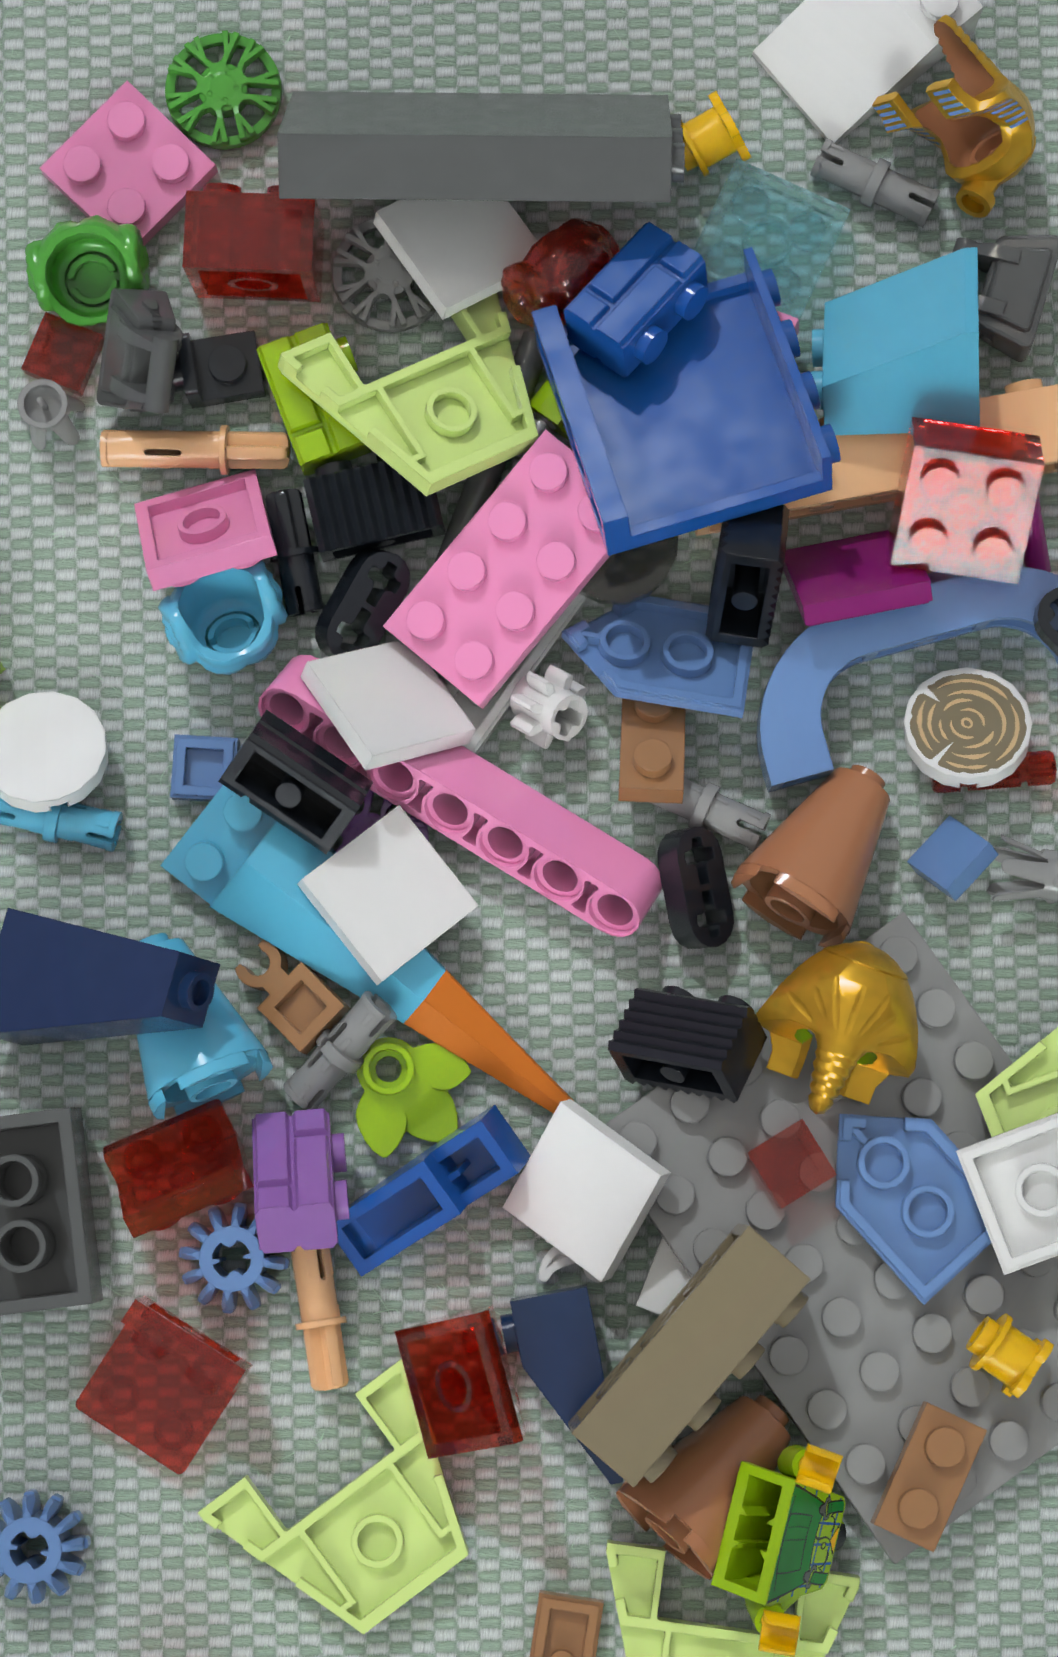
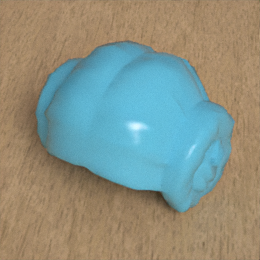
M262 560L249 568L228 569L201 577L190 585L175 587L172 594L162 599L158 606L162 614V623L165 626L166 637L169 643L175 647L179 659L189 665L198 662L206 670L224 675L237 673L248 665L265 660L277 643L279 625L285 623L288 617L282 603V590L274 580L272 573L266 569L265 562Z

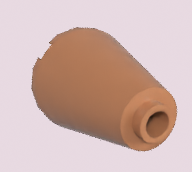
M852 765L850 769L844 767L836 768L738 866L731 884L733 888L741 884L746 887L747 891L742 901L768 923L801 940L806 930L823 935L818 946L827 947L842 944L850 933L889 807L890 797L883 789L885 786L884 780L874 771L861 765Z
M759 1395L755 1401L747 1396H741L706 1421L697 1431H692L674 1444L673 1449L678 1452L676 1457L653 1483H650L643 1477L633 1488L624 1481L623 1485L616 1492V1497L623 1508L646 1532L651 1528L666 1542L662 1547L673 1557L698 1575L711 1580L720 1550L741 1461H747L775 1471L781 1452L787 1448L791 1440L790 1434L785 1429L789 1418L774 1402L763 1395Z

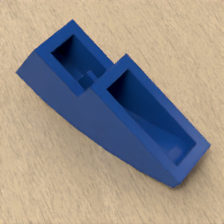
M493 1105L349 1204L350 1219L337 1220L338 1244L362 1277L460 1215L469 1204L518 1174L531 1155L496 1105Z

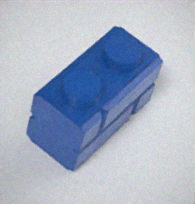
M651 222L645 223L564 309L568 339H570L574 346L594 359L596 357L599 358L603 365L623 378L628 377L641 362L646 365L651 364L665 348L668 333L682 318L689 321L696 317L707 301L709 289L706 262L702 255L680 241L675 242L671 235Z

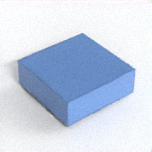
M175 734L170 798L173 800L210 802L223 786L218 781L240 749V740L228 737Z
M949 815L909 858L907 863L919 876L954 901H957L999 854L988 841Z

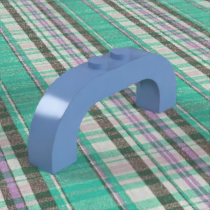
M1016 566L993 567L959 575L957 567H948L928 573L931 580L933 601H929V603L809 626L786 649L776 664L764 690L759 707L756 732L757 752L768 793L827 777L834 770L822 728L821 706L828 685L840 673L854 665L983 629L997 627L1016 629L1033 636L1051 652L1058 664V656L1040 639L1035 631L1033 622L1035 608L1041 599L1053 589L1058 588V575L1040 569ZM1052 603L1050 607L1053 609L1055 616L1050 624L1058 631V606Z

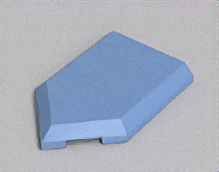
M632 593L614 603L612 610L588 623L582 620L562 631L561 637L615 697L743 718L753 647L711 641L705 635L708 605Z
M839 1114L835 1207L922 1305H925L991 1244L990 1237L956 1153L959 1149L932 1119Z

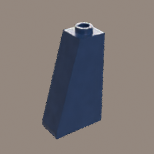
M7 908L0 933V1040L20 1045H33L203 1028L208 1007L213 999L214 986L220 964L168 948Z

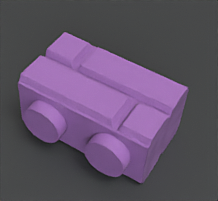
M324 1108L294 1111L292 1116H288L286 1112L256 1114L254 1119H252L254 1213L259 1250H262L265 1254L292 1252L295 1251L297 1246H301L304 1250L334 1248L336 1243H338L337 1220L350 1219L347 1180L335 1181V1173L347 1172L344 1133H331L330 1115Z

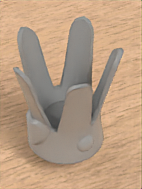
M37 379L28 383L19 394L17 406L21 420L29 425L31 440L37 450L45 449L47 431L51 430L68 445L78 444L80 435L68 415L71 411L83 412L85 404L81 400L66 394L63 388L52 380Z
M1001 834L1002 840L1028 853L998 847L994 848L999 854L995 860L1002 863L1001 868L1005 873L1028 879V881L992 883L987 889L988 894L994 895L992 900L1042 898L1050 904L1058 903V851L1049 849L1039 851Z

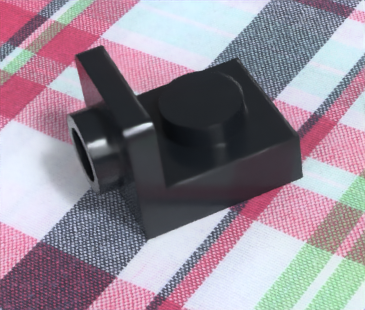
M255 330L192 340L189 332L183 333L182 346L176 356L173 377L175 392L185 390L192 409L266 397L261 361L256 351L258 349V341Z

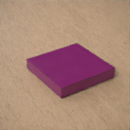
M904 527L786 550L783 571L805 626H814L933 601L931 580Z

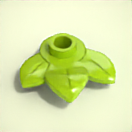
M384 1037L375 1040L368 1051L362 1056L364 1060L363 1065L357 1070V1077L361 1087L364 1089V1093L356 1109V1120L358 1128L369 1147L379 1156L387 1158L397 1148L406 1132L419 1139L438 1143L457 1130V1111L448 1090L458 1086L471 1074L467 1063L437 1043H429L412 1048L408 1043L398 1038ZM385 1057L395 1058L401 1065L400 1076L392 1082L382 1081L376 1073L378 1062Z

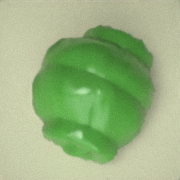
M99 215L84 218L79 222L71 220L58 222L42 240L33 241L25 248L28 286L36 294L40 308L43 311H55L64 321L81 327L106 323L110 294L114 288L148 290L150 287V261L147 249L143 245L140 230L133 224L118 225Z

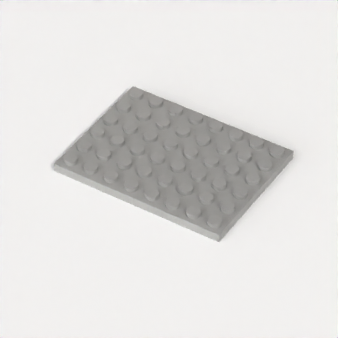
M904 912L863 941L869 942L886 952L898 963L908 977L907 980L915 1002L918 1024L916 1068L909 1078L889 1075L875 1088L869 1105L839 1095L834 1099L833 1105L824 1114H815L810 1109L808 1095L811 1093L809 1085L813 1080L811 1077V1073L814 1071L813 1061L816 1058L815 1050L817 1049L815 1034L808 1029L813 1035V1039L798 1079L766 1068L772 1051L770 1032L763 1028L767 1039L741 1095L735 1103L728 1099L721 1101L715 1096L710 1099L704 1094L699 1097L693 1092L688 1095L682 1090L679 1092H675L671 1088L664 1090L658 1086L606 1123L607 1126L671 1172L647 1216L691 1278L734 1227L740 1223L753 1228L811 1279L802 1289V1292L809 1299L801 1311L784 1328L779 1324L773 1323L758 1341L765 1348V1351L754 1365V1368L807 1443L843 1455L835 1482L894 1564L901 1561L920 1546L878 1527L870 1521L923 1401L987 1430L945 1527L1058 1445V1256L1004 1275L991 1243L925 1305H922L835 1207L839 1114L932 1119L956 1147L961 1149L991 1138L975 1094L1012 1064L1010 1058ZM1007 1313L1013 1318L1012 1325L1032 1340L1038 1338L1042 1341L1046 1338L1054 1344L1049 1357L1041 1365L1031 1384L1019 1398L1013 1395L1008 1397L1002 1393L1001 1388L1004 1383L983 1368L974 1371L969 1367L973 1353L966 1349V1344L974 1330L987 1316L996 1321L1003 1314Z

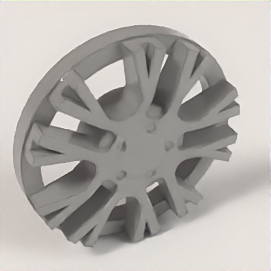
M374 218L364 221L358 226L354 225L352 230L345 234L344 239L337 247L332 265V281L335 294L345 312L362 326L386 333L410 330L427 321L436 310L430 302L426 304L412 293V288L416 282L386 240L381 247L374 248L364 238L370 232L378 230L373 224ZM355 246L370 255L367 262H364L350 254V249ZM343 267L359 268L365 273L359 282L343 285ZM366 287H369L372 293L358 306H355L351 299ZM407 296L415 313L407 318H404L397 301ZM380 298L388 300L392 304L390 320H381L370 316L374 303Z

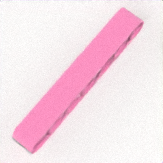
M312 655L293 657L259 697L258 709L261 717L266 710L270 711L373 782L370 790L396 806L400 805L410 815L606 934L616 937L632 935L638 929L662 890L660 872L649 859L464 746L365 771L300 677L306 662L319 658Z

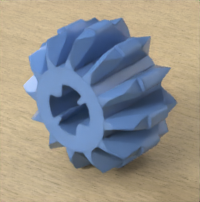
M240 1202L235 1203L233 1207L230 1226L219 1206L210 1208L208 1216L214 1232H211L203 1224L193 1222L188 1227V1231L194 1238L203 1243L201 1248L184 1246L179 1249L180 1258L199 1260L200 1268L190 1270L182 1276L184 1283L188 1285L205 1278L208 1284L200 1292L198 1301L206 1305L215 1298L219 1290H222V1311L228 1314L233 1313L236 1309L238 1291H241L245 1304L250 1310L259 1308L261 1306V1298L254 1284L257 1283L267 1292L276 1294L281 1289V1284L277 1279L266 1273L267 1268L283 1270L290 1266L289 1258L285 1256H270V1254H265L262 1250H259L256 1221L254 1219L250 1227L246 1226L247 1205ZM242 1242L250 1252L243 1255L244 1259H251L250 1266L247 1271L238 1268L227 1273L220 1264V1262L227 1259L226 1257H219L222 1245L233 1247Z
M30 1489L24 1493L22 1509L10 1497L0 1502V1513L4 1521L0 1519V1578L4 1574L11 1578L5 1588L4 1596L13 1600L22 1591L24 1584H27L28 1597L31 1603L39 1604L45 1599L46 1584L54 1593L61 1596L70 1588L64 1572L80 1576L85 1571L86 1563L70 1552L88 1548L91 1545V1538L84 1534H70L69 1529L75 1527L83 1519V1515L79 1510L71 1512L64 1519L57 1515L63 1505L64 1497L58 1493L52 1495L46 1502L43 1510H41L40 1496L36 1489ZM23 1532L31 1539L36 1538L40 1534L45 1538L48 1546L40 1553L47 1557L46 1561L38 1554L32 1555L29 1558L23 1554L21 1546L28 1541V1538L22 1537Z

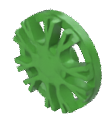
M222 30V33L193 38L192 42H187L184 45L185 48L173 57V62L168 67L165 98L174 123L189 139L212 149H235L254 142L271 127L281 106L282 84L273 59L261 44L259 45L254 39L241 36L237 32L229 33L228 30ZM224 46V55L219 62L213 63L206 58L204 50ZM236 47L244 50L237 67L230 64ZM193 57L206 68L201 75L187 64ZM256 59H259L267 70L266 73L254 78L244 75L246 68ZM179 76L193 79L197 83L196 88L190 92H176ZM249 88L272 89L271 96L249 94ZM198 99L201 100V105L182 116L179 111L180 108ZM246 105H254L265 112L263 117L253 127L240 114ZM208 113L217 117L212 136L195 129L202 116ZM235 116L239 134L228 137L224 118Z

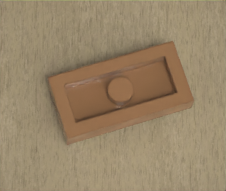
M622 698L618 801L683 804L686 709Z
M923 1401L870 1522L934 1552L987 1430Z

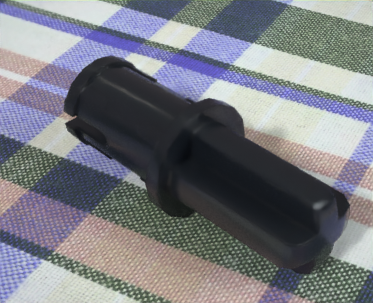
M291 488L272 492L266 495L265 503L277 556L270 557V561L273 563L277 562L288 617L307 615L306 612L309 611L311 613L321 612L325 607V603L322 601L314 555L319 554L318 546H312L302 493L299 489Z

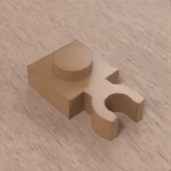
M262 940L258 946L269 957L270 965L268 970L264 974L256 976L248 967L239 964L235 968V972L245 985L269 993V996L257 1009L299 1052L307 1055L317 1045L316 1040L326 1029L331 1030L351 1008L304 963L300 962L289 973L288 960L285 953L269 942Z

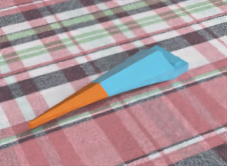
M223 785L160 865L208 902L210 908L360 998L365 991H371L373 996L377 994L392 1007L397 1015V1020L553 1114L561 1101L572 1099L469 994L427 948H424L379 985H376L297 885L301 879L337 852L331 848L327 854L323 853L249 803V797L246 795L240 797Z

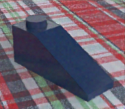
M587 1284L511 1298L512 1313L500 1315L507 1354L520 1353L522 1367L568 1428L570 1419L605 1380ZM578 1440L611 1485L624 1482L621 1476Z

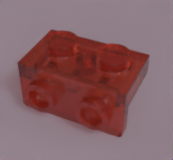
M214 1099L103 1148L104 1160L117 1183L123 1219L133 1238L150 1231L167 1229L176 1224L182 1217L210 1205L228 1203L241 1192L254 1187L244 1146L219 1099Z

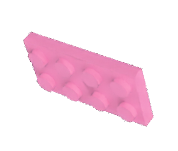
M545 429L383 625L385 629L482 709L610 557L607 555L573 451Z

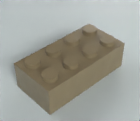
M738 1223L570 1419L568 1425L571 1433L633 1488L643 1477L650 1483H653L676 1457L678 1452L673 1449L671 1444L688 1425L694 1431H697L718 1408L722 1400L714 1393L732 1373L740 1380L760 1359L765 1348L758 1341L773 1323L779 1324L784 1328L801 1311L809 1299L802 1292V1289L811 1279L749 1225Z

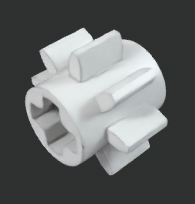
M551 664L547 668L544 677L529 671L512 691L510 706L516 716L512 719L510 725L524 733L526 739L544 749L549 748L553 737L569 742L571 738L580 732L586 722L588 709L582 697L588 690L585 686L575 682L573 675Z

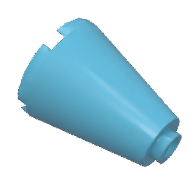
M166 933L154 934L140 940V942L195 956L183 939H169ZM216 983L213 999L208 1007L203 1028L136 1034L148 1105L158 1120L165 1119V1108L173 1107L177 1117L180 1118L219 1105L245 1092L241 1079L255 1071L259 1081H261L273 1068L266 1049Z

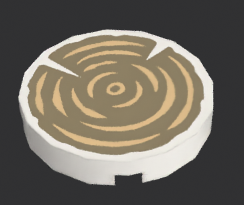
M968 667L942 671L922 682L908 700L903 723L907 754L920 771L942 785L957 788L960 787V783L966 785L977 784L976 788L992 786L1013 774L1026 757L1032 728V720L1027 702L1012 683L990 671Z

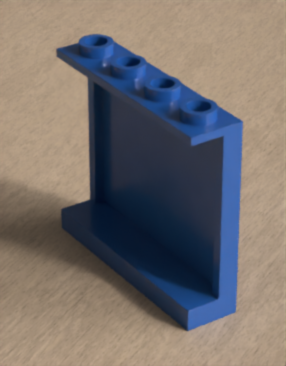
M753 247L743 249L745 272L708 283V298L699 314L689 321L682 318L668 333L667 343L659 357L648 365L641 362L625 378L603 365L599 358L596 357L594 359L572 344L570 339H568L566 325L563 326L556 305L531 312L537 347L608 556L833 490L832 464L841 460L837 439L830 424L823 426L819 424L814 411L820 409V399L816 383L810 371L800 373L795 358L800 357L801 353L794 325L790 319L780 321L775 307L781 305V297L775 275L771 268L761 271Z

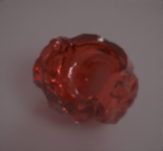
M578 217L571 218L533 244L523 261L513 263L503 269L501 286L503 289V299L508 311L520 324L534 327L531 312L556 305L563 326L566 325L564 309L620 251V245L604 226L592 221H584Z

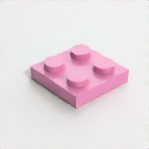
M128 81L40 167L42 174L86 217L99 215L118 225L133 224L140 230L144 246L218 173L216 164Z
M255 469L134 504L146 572L153 591L170 586L184 587L196 582L201 577L232 568H249L258 564L263 559L277 556L262 489Z

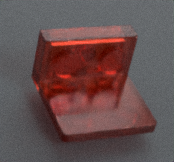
M142 1296L134 1300L121 1320L125 1326L80 1394L75 1405L79 1411L176 1474H182L189 1467L253 1365L147 1296Z

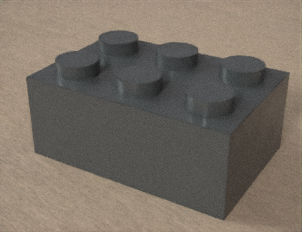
M67 1107L0 1116V1316L93 1304L102 1301L103 1292L82 1109Z

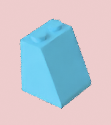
M977 247L962 248L825 302L824 329H812L813 367H823V371H811V374L816 383L820 399V409L816 410H823L824 425L830 424L835 435L980 431Z

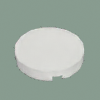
M53 691L29 693L6 703L0 709V798L9 805L34 813L52 811V806H60L67 802L69 807L84 800L101 782L109 762L106 732L95 711L78 698Z

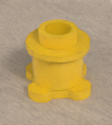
M717 91L708 95L713 106L712 108L685 123L681 120L683 143H685V169L688 172L698 166L704 177L710 174L708 167L735 152H738L743 162L752 158Z
M1007 1313L1003 1314L996 1321L987 1316L977 1326L966 1344V1349L973 1353L969 1367L974 1371L983 1368L1004 1383L1001 1388L1002 1393L1008 1397L1013 1395L1019 1398L1027 1390L1033 1377L1049 1357L1054 1344L1046 1338L1042 1341L1038 1338L1032 1340L1012 1325L1013 1318Z

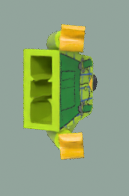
M809 1443L807 1447L800 1445L788 1446L781 1452L777 1461L778 1469L781 1473L747 1461H741L711 1583L715 1587L745 1598V1607L757 1631L761 1634L758 1646L759 1651L795 1657L801 1616L787 1614L785 1611L800 1596L821 1590L828 1580L834 1552L838 1551L846 1540V1528L842 1521L846 1505L844 1496L832 1492L843 1455Z

